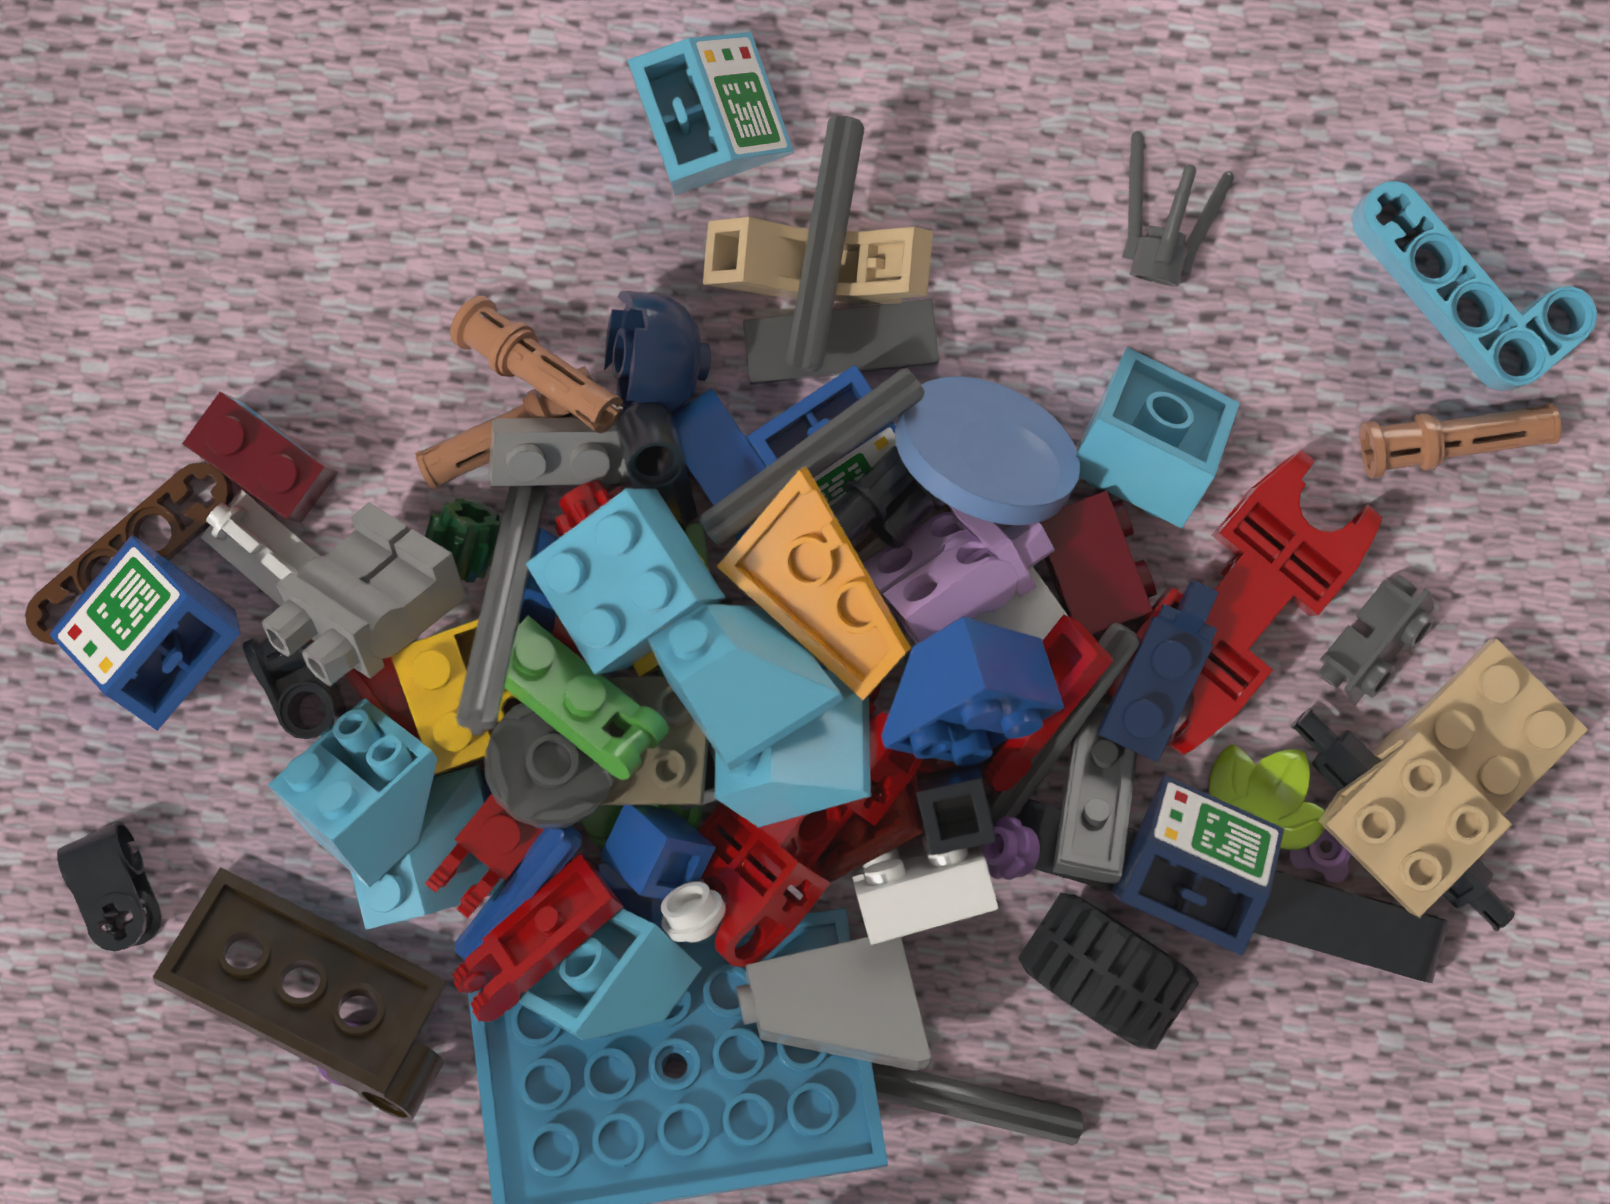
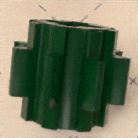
M462 498L455 499L453 503L446 502L443 506L442 514H431L425 537L452 553L460 579L465 580L466 583L475 582V579L478 577L484 579L488 566L491 567L501 522L499 521L500 515L498 512L490 510L485 506L486 504L479 501H465Z

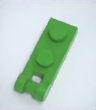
M529 616L518 625L505 689L614 777L627 780L641 765L640 755L647 748L655 749L669 734L670 729L665 719L652 708L639 706L601 674L594 675L584 660ZM613 722L626 733L621 738L611 737L604 730Z

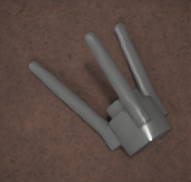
M1135 131L1131 136L1129 165L1128 237L1122 258L1133 260L1129 273L1131 276L1170 287H1179L1182 274L1190 275L1195 255L1234 180V174L1230 171L1223 173L1184 245L1186 235L1179 232L1196 175V167L1189 164L1185 166L1165 228L1149 226L1147 235L1144 237L1142 236L1144 137L1142 132Z

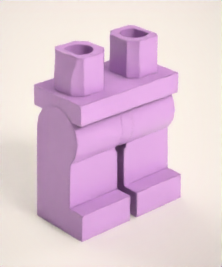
M948 505L951 512L939 513L917 526L904 540L903 545L899 549L888 545L864 561L863 565L898 626L917 645L961 617L973 619L981 612L995 611L1003 607L1012 598L1014 592L1022 597L1037 586L1028 569L1055 551L1041 524L1038 522L1027 525H1007L989 522L970 516Z

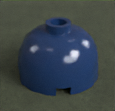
M621 291L617 297L626 303L624 310H611L606 332L604 371L611 364L613 366V374L617 380L616 395L623 400V403L620 405L623 407L621 415L629 407L646 402L661 404L673 414L693 395L697 381H705L707 379L711 365L710 346L708 343L701 342L699 328L688 310L672 298L647 292Z

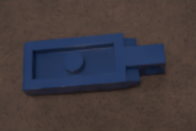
M1195 580L1194 582L1190 581L1177 609L1162 604L1157 616L1150 618L1141 637L1140 645L1130 660L1096 734L1155 762L1159 761L1213 647L1211 642L1217 628L1206 624L1205 621L1216 600L1218 591Z

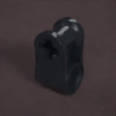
M251 638L243 642V650L248 664L257 681L265 690L279 724L286 733L295 738L318 740L346 713L344 698L336 682L331 686L327 685L307 667L302 651L311 645L314 640L310 639L289 657L275 649L268 638L261 641ZM316 693L324 701L326 712L322 722L317 727L310 729L302 722L299 710L303 699L309 694Z
M116 822L66 844L57 851V861L61 875L76 900L89 936L96 945L109 951L124 950L131 946L147 943L155 937L160 929L162 920L159 903L143 869L142 856L139 850L133 853L129 842L135 840L130 830L121 822ZM130 910L133 921L128 923L124 929L119 930L115 919L120 917L123 911ZM103 925H105L107 931H104L102 929Z

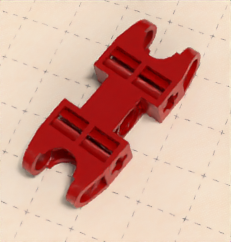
M1302 449L1289 456L1251 487L1211 535L1235 556L1221 572L1225 577L1214 588L1219 593L1205 621L1206 624L1217 628L1211 642L1213 647L1209 657L1237 679L1240 684L1207 658L1191 691L1193 696L1192 710L1169 740V745L1181 755H1185L1198 747L1233 719L1271 674L1273 669L1251 652L1249 648L1290 600L1308 616L1320 615L1358 569L1379 530L1382 516L1369 505L1363 507L1347 525L1338 530H1319L1308 523L1303 517L1300 507L1301 493L1306 485L1302 478L1309 471L1315 460ZM1167 588L1153 604V611L1145 614L1132 631L1141 639L1150 618L1157 616L1162 604L1177 609L1183 594L1176 588ZM1131 658L1106 691L1112 698Z
M881 683L869 695L870 782L883 791L881 796H878L871 790V796L763 827H757L720 802L698 832L716 847L701 879H704L703 883L707 884L710 890L718 892L724 903H726L725 915L721 920L723 923L717 932L715 945L718 953L730 965L744 967L761 961L794 931L830 885V882L812 867L815 861L854 812L876 826L914 777L923 759L915 757L913 753L884 747L881 735L890 710L886 714L881 711L871 720V716L876 709L873 703L879 695ZM719 826L733 837L730 841L717 831ZM790 885L794 886L803 894L802 898H797L787 888ZM756 925L751 939L745 945L735 949L740 939Z

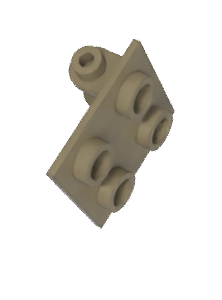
M665 676L606 678L639 706H646L658 712L665 719L670 730L669 734L655 749L647 748L640 755L641 765L627 780L614 778L608 796L600 805H703L709 740L668 684ZM613 722L607 727L612 737L621 738L626 733Z

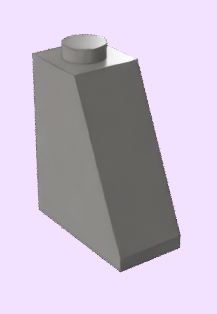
M869 937L748 964L746 965L747 984L736 986L744 1025L756 1022L760 1040L913 1071L927 1068L931 1060L901 937L873 945L870 944Z

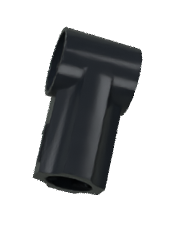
M652 402L638 403L629 407L617 422V436L633 489H657L685 532L687 525L698 517L674 419L670 411L661 404Z

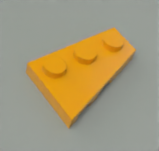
M807 466L799 469L717 567L855 694L864 700L906 655L911 647Z

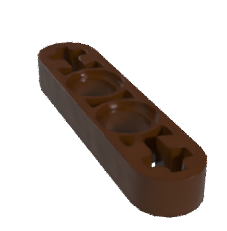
M202 462L192 463L180 469L33 596L27 605L25 613L26 625L31 634L41 642L58 645L50 636V631L53 627L47 629L44 624L50 617L46 605L49 602L54 605H64L74 598L78 593L68 588V584L73 579L82 594L92 583L91 570L96 561L103 557H114L131 535L139 539L140 525L150 516H162L171 527L170 541L163 549L156 551L170 561L210 526L206 519L217 505L224 502L228 506L232 501L234 494L231 480L212 465ZM194 477L203 481L214 478L216 485L210 491L215 499L214 503L208 506L197 502L182 513L193 520V523L185 528L180 516L165 506L164 501L171 496L174 504L182 505L194 493L192 486L189 484Z

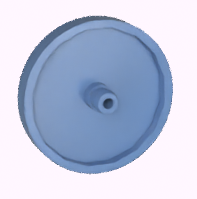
M963 376L933 379L922 384L925 392L922 400L900 415L895 428V441L899 455L909 472L935 497L970 516L1007 525H1027L1042 522L1056 515L1064 507L1077 484L1080 475V460L1076 457V447L1066 430L1040 405L1008 387L983 379Z

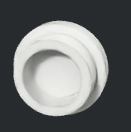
M703 882L686 883L674 889L663 900L661 905V912L663 914L662 927L666 935L674 941L698 942L704 940L718 928L725 915L726 905L721 895L714 890H710L707 884Z

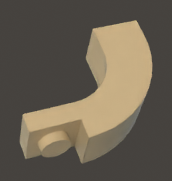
M753 217L708 221L703 285L754 295L797 299L809 229L778 224ZM915 226L872 231H846L834 302L897 304L902 303V298L928 296L933 231Z

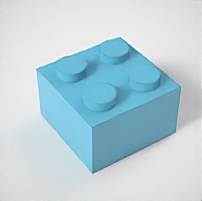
M625 489L526 563V566L594 675L627 669L652 651L648 642L649 637L703 604H718L726 598L657 489Z

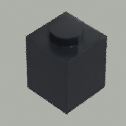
M981 763L917 775L916 794L931 856L996 842L995 824Z

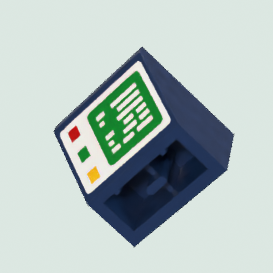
M1163 774L1123 863L1121 878L1118 884L1113 886L1110 893L1121 902L1243 956L1271 893L1284 828Z

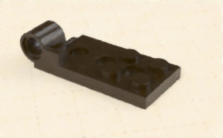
M221 867L152 977L155 985L327 1071V1078L357 1092L360 1097L379 1110L405 1121H413L444 1064V1060L436 1052L416 1039L446 987L447 980ZM251 939L258 942L263 948V955L259 962L246 969L231 966L226 961V953L229 947L236 941ZM301 967L312 969L320 977V984L313 994L297 998L285 992L282 984L290 971ZM355 996H364L371 999L378 1009L375 1018L367 1025L361 1027L346 1024L339 1015L343 1003Z

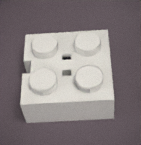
M925 835L922 837L923 844L900 851H898L897 845H893L850 868L870 944H877L999 909L986 860L979 846L931 856L927 836Z

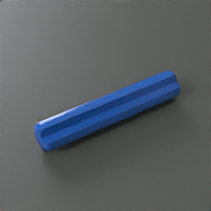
M573 825L566 828H544L522 861L509 877L503 880L456 940L455 952L463 957L464 961L467 956L484 943L482 940L484 936L526 900L533 897L543 885L561 871L581 846L582 835L573 828Z

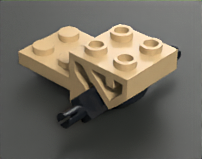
M1489 639L1400 729L1395 728L1372 752L1349 730L1337 736L1311 708L1303 712L1291 725V728L1295 729L1318 752L1312 762L1313 766L1338 790L1318 822L1410 914L1421 917L1443 895L1457 909L1469 903L1492 926L1494 931H1499L1500 928H1504L1515 916V912L1488 887L1494 875L1478 858L1512 825L1503 815L1588 731L1498 639Z

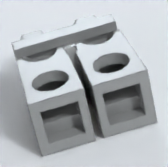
M370 502L351 517L355 530L325 556L315 557L308 561L299 570L297 576L290 573L276 584L284 604L262 621L263 628L271 645L287 657L296 652L310 639L314 640L311 645L302 651V655L307 667L313 674L329 686L352 668H355L371 679L385 667L382 661L383 658H389L401 651L467 598L452 553L413 529L409 532L407 525Z

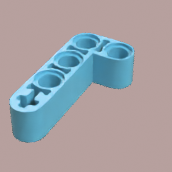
M1398 181L1384 182L1362 197L1354 208L1352 223L1358 238L1476 376L1490 389L1510 391L1539 379L1586 339L1595 327L1597 311L1591 296L1582 289L1572 286L1559 287L1533 300L1519 312L1419 194L1405 183ZM1391 204L1395 207L1397 214L1392 218L1391 222L1383 226L1378 222L1376 216L1383 207ZM1412 229H1415L1419 235L1400 249L1395 242L1406 236V233ZM1418 249H1426L1436 255L1440 265L1437 278L1425 277L1418 271L1415 266V255ZM1460 297L1471 298L1477 303L1481 318L1476 328L1465 325L1458 317L1456 307ZM1551 304L1561 306L1569 316L1570 325L1565 335L1554 331L1548 323L1547 313ZM1504 344L1512 346L1521 356L1522 367L1517 376L1507 374L1499 364L1498 355L1500 348Z

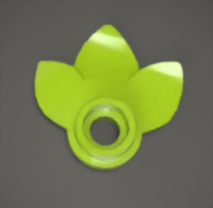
M1230 744L1220 753L1210 774V795L1284 828L1280 849L1299 851L1307 848L1316 842L1325 830L1318 822L1325 810L1313 803L1304 801L1309 789L1310 769L1306 753L1303 750L1290 749L1278 751L1263 758L1257 765L1254 764L1242 749L1234 744Z

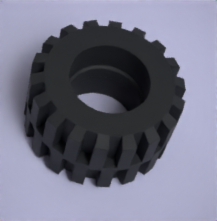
M1060 893L1018 957L1026 973L1043 987L1108 1031L1130 1044L1144 1049H1157L1199 984L1191 970L1075 894Z

